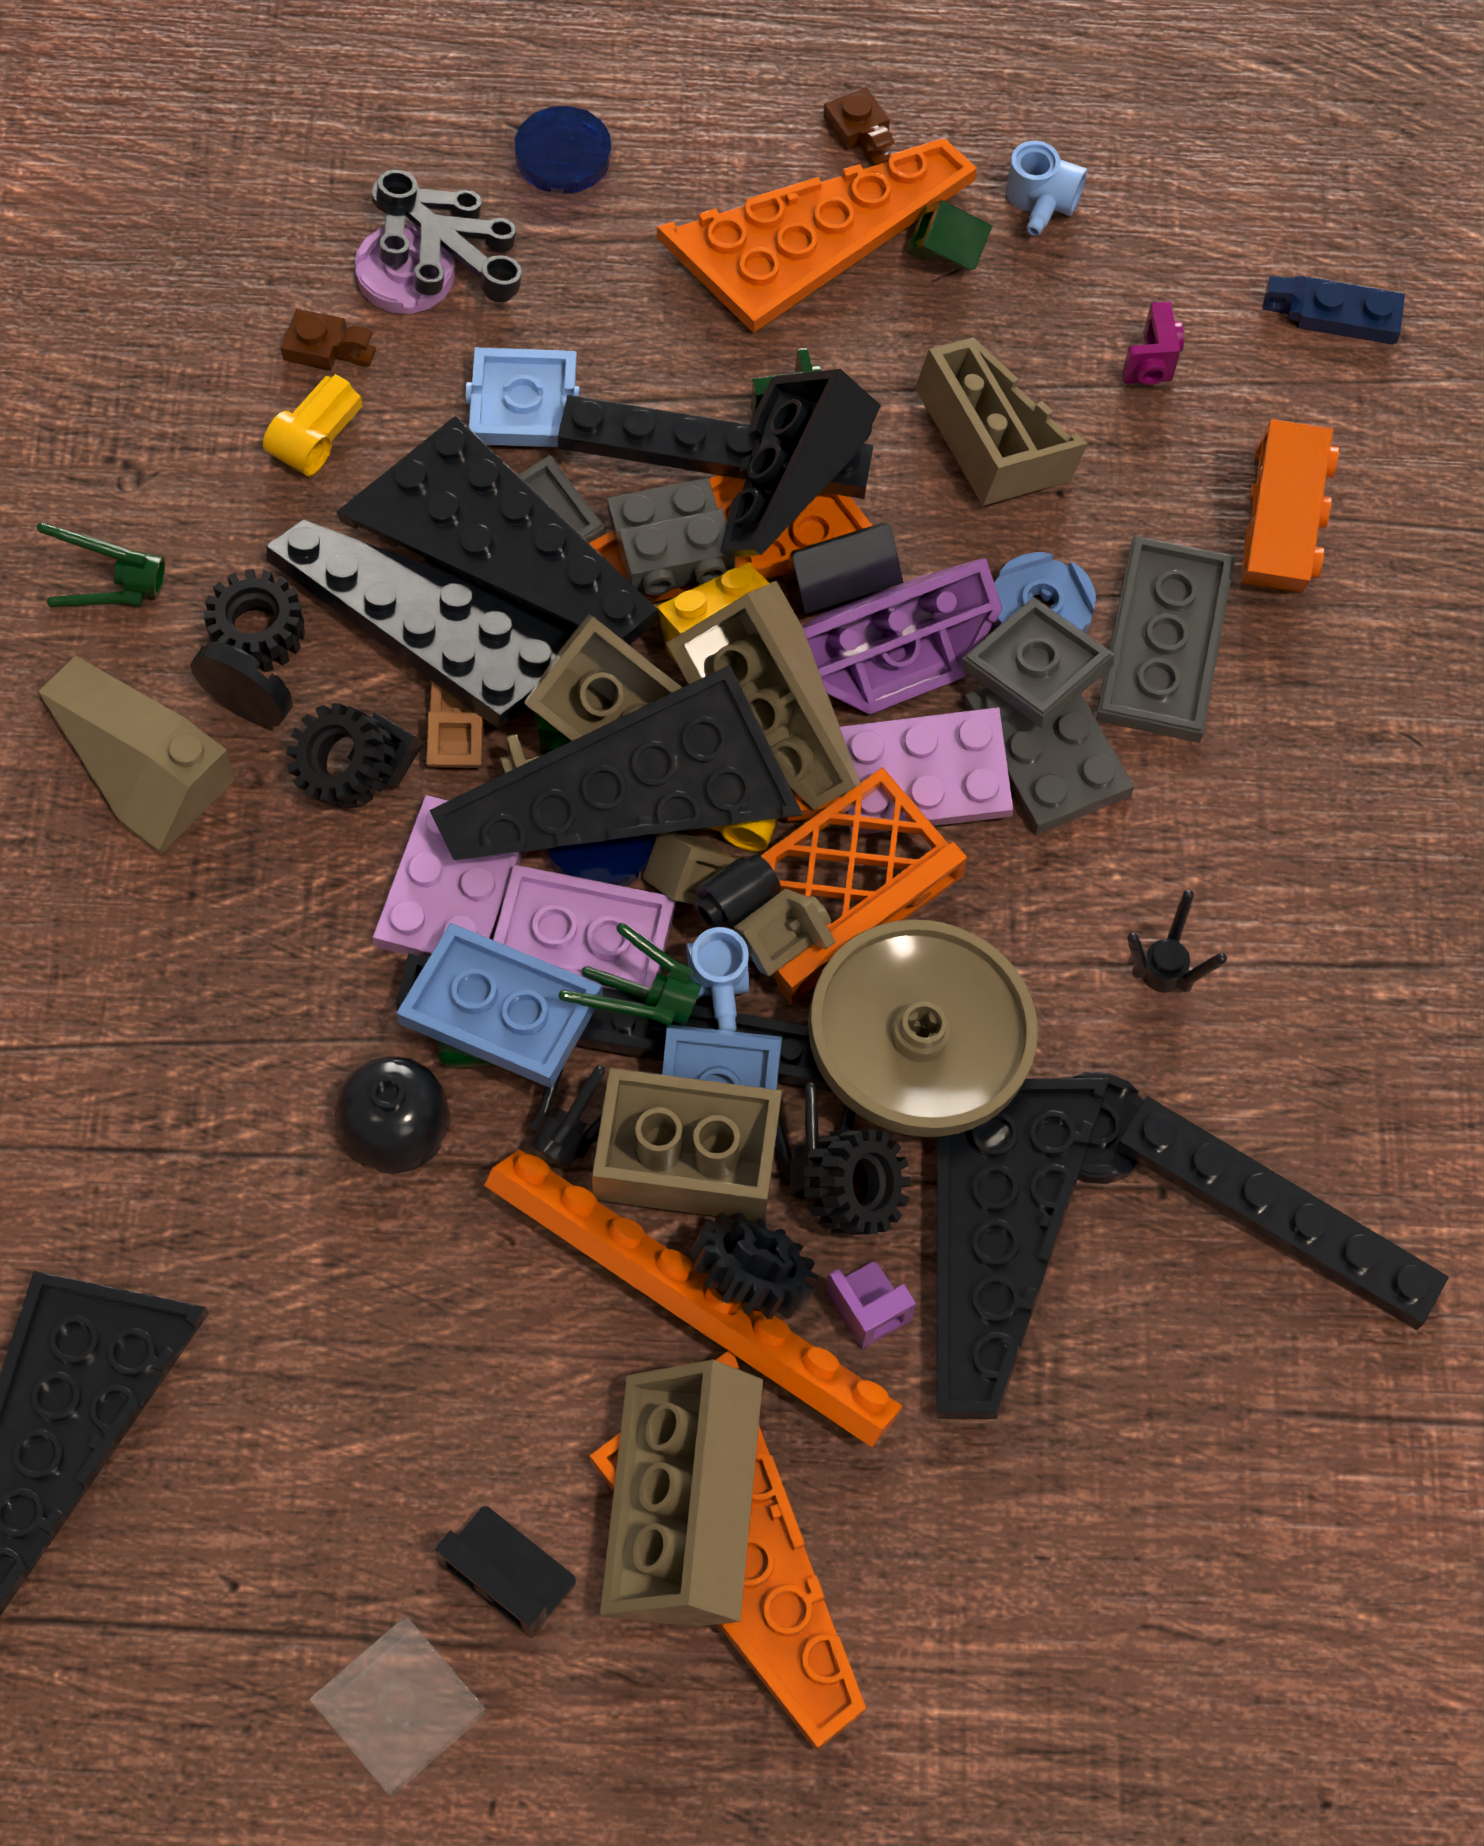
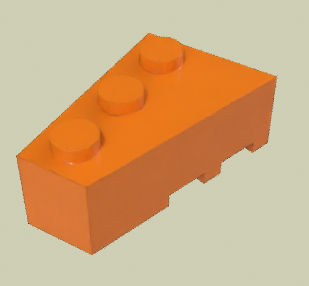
M1270 419L1255 448L1254 461L1259 462L1256 484L1252 483L1250 501L1253 502L1250 524L1246 528L1240 583L1302 593L1311 581V578H1319L1323 564L1324 548L1316 546L1318 528H1326L1332 502L1331 497L1323 496L1326 477L1333 478L1335 475L1339 457V447L1331 446L1333 428Z

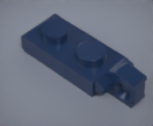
M1270 276L1265 289L1262 310L1288 314L1289 319L1298 322V328L1394 345V343L1397 344L1401 333L1405 293L1308 276H1295L1294 278Z

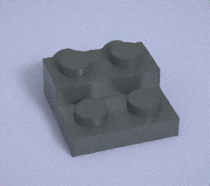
M709 477L607 498V511L626 579L642 595H662L673 588L696 583L704 584L735 568V556L727 557L720 551L726 529V521L722 509L718 510Z

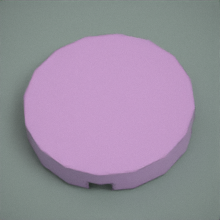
M406 223V228H404L403 235L409 239L410 247L408 260L401 266H389L379 259V242L382 235L385 234V227L379 228L365 238L356 252L355 275L362 295L374 306L390 313L412 314L430 309L443 300L453 286L455 262L452 254L440 245V265L445 272L443 289L436 295H424L415 290L413 278L415 266L419 263L420 228L414 223Z

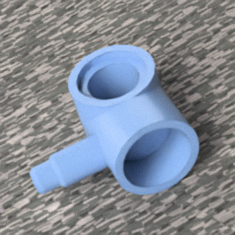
M1028 141L1015 148L1011 157L1006 195L1011 204L1016 208L1031 212L1029 216L1030 221L1027 225V230L1031 235L1041 234L1054 211L1067 216L1073 214L1081 197L1088 169L1061 160L1058 152L1045 142Z
M725 927L708 929L700 934L694 943H688L687 964L688 967L693 968L689 979L702 984L697 999L712 997L714 1018L717 1020L718 1030L735 1032V1018L737 1016L735 995L749 993V953L744 939L734 930Z

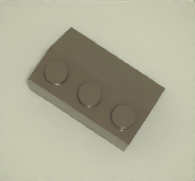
M588 614L555 656L524 703L573 741L682 687L596 618Z
M609 1068L592 1173L593 1195L598 1201L718 1216L719 1213H724L732 1219L735 1218L738 1212L743 1213L748 1220H753L754 1222L759 1218L765 1220L782 1091Z

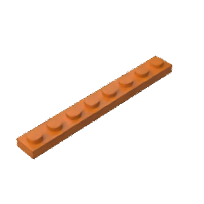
M519 1149L492 1168L485 1182V1187L873 1448L893 1425L903 1406L890 1398L884 1388L875 1382L862 1379L841 1365L831 1352L820 1347H814L790 1331L788 1325L780 1318L774 1316L772 1320L766 1319L761 1311H756L754 1308L750 1314L744 1313L742 1303L735 1299L730 1303L722 1301V1295L716 1289L707 1288L704 1285L708 1275L694 1271L693 1264L686 1255L663 1246L647 1235L638 1223L631 1219L620 1217L599 1203L589 1190L572 1185L550 1170L548 1164L541 1158L526 1154Z

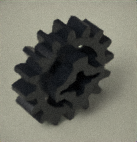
M737 1212L733 1221L724 1213H719L715 1221L708 1219L690 1251V1255L697 1259L693 1266L694 1271L708 1274L704 1283L707 1288L716 1289L722 1295V1301L725 1303H730L734 1299L741 1302L744 1313L750 1314L754 1308L756 1311H761L766 1319L772 1320L777 1311L786 1319L791 1318L795 1310L801 1312L818 1281V1275L811 1272L815 1265L814 1260L800 1256L803 1249L800 1243H793L783 1229L773 1232L767 1229L764 1219L759 1218L755 1223L753 1220H748L743 1213Z

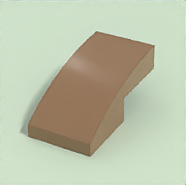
M432 680L430 712H428L427 767L482 768L485 719Z

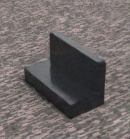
M883 522L793 550L790 553V560L795 579L787 581L786 587L790 602L807 614L904 583L892 527Z
M483 1506L458 1536L450 1530L434 1549L437 1561L442 1567L531 1639L576 1585V1578L572 1573L488 1506Z

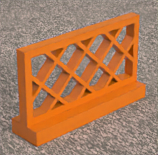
M883 767L761 855L774 872L776 863L785 856L810 858L807 882L779 880L781 885L780 892L784 889H789L799 894H805L807 897L813 895L844 899L842 916L827 925L835 943L827 949L812 944L774 972L772 976L777 981V989L790 1005L817 985L818 979L829 960L849 940L873 927L889 922L906 920L964 877L967 856L954 841L950 844L947 843ZM881 787L895 804L893 820L860 816L862 800ZM855 806L854 815L844 814ZM900 811L909 820V822L899 821ZM829 824L853 827L850 851L817 848L819 832ZM859 827L892 831L889 856L856 852ZM898 832L919 834L932 847V850L920 859L895 857ZM812 837L811 847L800 846ZM816 859L848 863L846 888L813 884ZM854 864L887 867L886 884L876 891L851 889ZM893 868L905 869L892 878ZM850 900L861 901L849 910Z

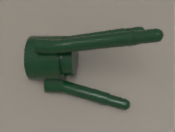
M43 522L37 525V530L40 533L117 559L114 570V583L122 585L124 589L121 592L52 596L47 599V604L50 607L120 603L141 607L144 595L158 597L160 594L166 566L164 556L129 550Z
M619 923L616 926L617 932L669 972L668 975L665 976L657 972L649 988L589 966L583 967L581 974L601 984L645 999L644 1004L569 990H561L558 994L559 999L565 1002L648 1018L669 1027L672 1022L685 1026L702 984L689 979L693 968L676 962L629 926Z

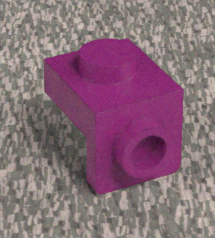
M1171 301L1151 302L1143 332L1146 345H1134L1128 348L1122 371L1125 384L1142 383L1154 385L1163 381H1172L1180 352L1183 351V324L1181 321L1174 320Z

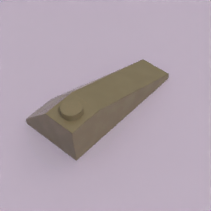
M777 581L745 594L666 643L688 684L728 665L731 666L788 785L813 810L861 784L803 627Z
M76 655L38 691L42 701L66 739L82 760L93 782L99 787L119 823L159 855H162L235 781L226 748L186 718Z

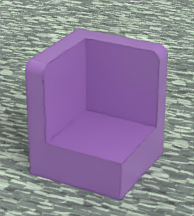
M871 1262L844 1277L840 1269L828 1274L825 1292L861 1349L912 1321L916 1306L914 1299L904 1284L894 1289L878 1263Z

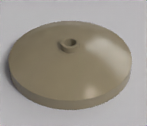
M931 920L889 922L866 930L849 940L832 956L823 969L812 997L808 1017V1033L814 1060L821 1075L835 1095L851 1110L869 1122L884 1129L911 1136L938 1137L958 1134L978 1127L998 1115L1008 1106L1023 1085L1032 1066L1037 1048L1038 1026L1035 1007L1025 982L1010 961L995 947L977 935L950 924Z

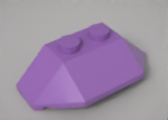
M982 558L911 579L823 613L805 623L802 627L827 694L865 714H872L964 678L967 673L962 670V658L987 637L993 622H996L1003 608L987 560Z

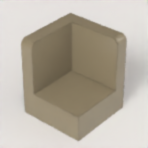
M680 832L658 834L646 865L643 879L672 900L695 905V901L699 899L697 886L736 859L708 840Z

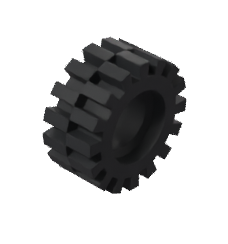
M254 569L245 570L246 579L240 581L235 572L227 576L229 587L226 588L221 582H218L213 587L215 597L208 595L206 599L207 611H204V620L210 642H221L235 646L251 654L257 659L256 661L263 664L265 673L273 671L272 661L278 659L280 664L284 666L290 661L288 650L297 654L301 648L299 639L304 640L305 623L298 594L294 587L289 589L288 581L282 576L274 582L273 573L263 570L261 579H258ZM250 610H267L275 616L273 625L259 633H243L234 626L236 619Z
M332 703V709L325 705L315 708L318 718L307 713L301 719L307 726L304 732L294 728L291 737L299 740L297 747H287L286 755L296 759V762L287 764L289 773L297 776L293 780L297 788L304 790V794L332 807L340 809L341 806L348 809L357 808V800L367 804L373 800L369 792L371 788L381 793L386 784L378 780L383 773L388 776L392 774L393 767L384 763L386 758H395L394 748L385 744L392 740L389 732L381 728L383 725L378 720L351 706L347 707L341 703ZM350 737L354 742L353 759L343 773L332 776L327 770L329 752L341 738Z
M876 1129L837 1130L829 1132L830 1136H822L817 1141L820 1149H811L807 1157L815 1163L814 1167H804L803 1174L804 1178H811L812 1187L803 1188L805 1198H814L815 1200L808 1207L811 1215L821 1216L818 1224L823 1229H831V1233L837 1235H870L890 1230L892 1228L890 1222H898L902 1217L901 1212L896 1207L907 1206L909 1200L908 1196L901 1194L902 1187H910V1177H902L901 1170L909 1166L906 1157H896V1154L902 1149L897 1141H888L890 1135L884 1131L876 1132ZM856 1164L861 1174L862 1183L858 1200L854 1194L852 1182Z

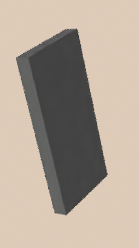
M1133 535L1110 645V651L1115 654L1114 663L1104 675L1096 721L1200 743L1204 732L1235 556Z

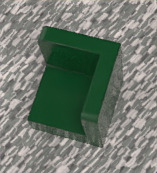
M939 200L923 207L906 253L922 261L938 256L966 271L976 269L993 225L943 200Z

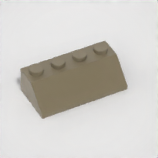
M716 1360L627 1375L600 1608L601 1616L695 1627L741 1621L763 1379Z

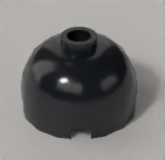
M393 1055L370 1059L353 1070L340 1087L334 1113L340 1143L352 1160L362 1166L365 1163L369 1167L380 1168L381 1173L398 1174L416 1170L433 1159L441 1148L440 1143L445 1138L451 1121L446 1092L432 1071L412 1058Z

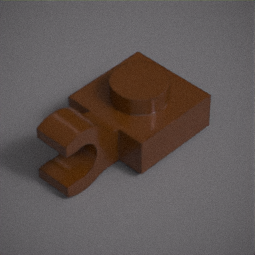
M867 87L824 104V118L846 150L860 145L872 166L889 161L890 153L886 147L894 144V139L889 132L890 119Z
M298 308L295 311L280 348L284 361L326 370H332L336 359L349 361L359 366H370L376 352V347L369 345L373 335L372 330L361 326L347 328L345 318Z

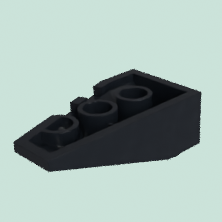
M842 369L772 377L751 420L748 434L755 439L752 455L742 458L739 472L746 480L743 491L732 500L720 550L727 557L762 555L860 451L863 443L869 438L872 432V424L881 405Z

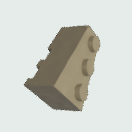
M973 337L930 348L915 389L982 506L1070 482L1088 443L1077 433L1072 436L1068 435L1051 419L1053 411L1043 401L1035 404L1016 386L1019 379Z

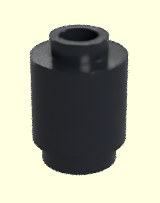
M754 854L748 859L739 857L697 886L699 899L695 901V908L709 928L725 927L734 930L733 927L771 900L773 895L781 890V885L774 870L763 857L758 854Z

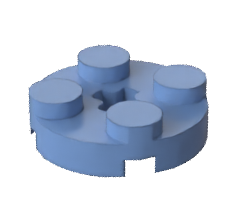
M1045 552L1028 553L1010 560L1001 569L999 577L994 582L1003 609L996 622H993V625L997 629L1032 599L1034 595H1040L1044 601L1053 600L1055 604L1051 605L1050 609L1087 634L1096 602L1094 586L1089 576L1075 563L1070 561L1069 566H1067L1063 562L1053 560L1054 554Z

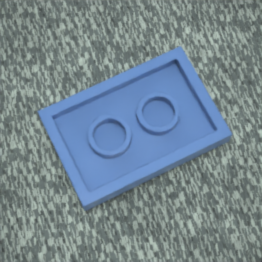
M450 923L396 1014L398 1022L402 1026L552 1088L596 1008L562 1001L558 997L561 990H569L603 996L601 984Z

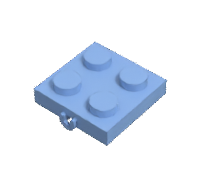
M475 347L472 382H467L466 404H471L469 429L486 445L558 447V432L567 395L580 396V386H576L577 352Z

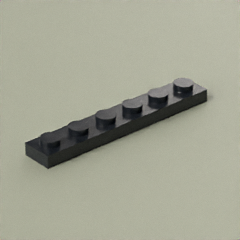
M567 395L558 432V449L746 480L739 470L742 458L752 455L755 439L748 434L750 424ZM863 443L860 451L821 492L864 499L874 445Z
M1146 1096L1115 1148L1416 1330L1424 1325L1449 1278L1446 1274L1149 1096Z

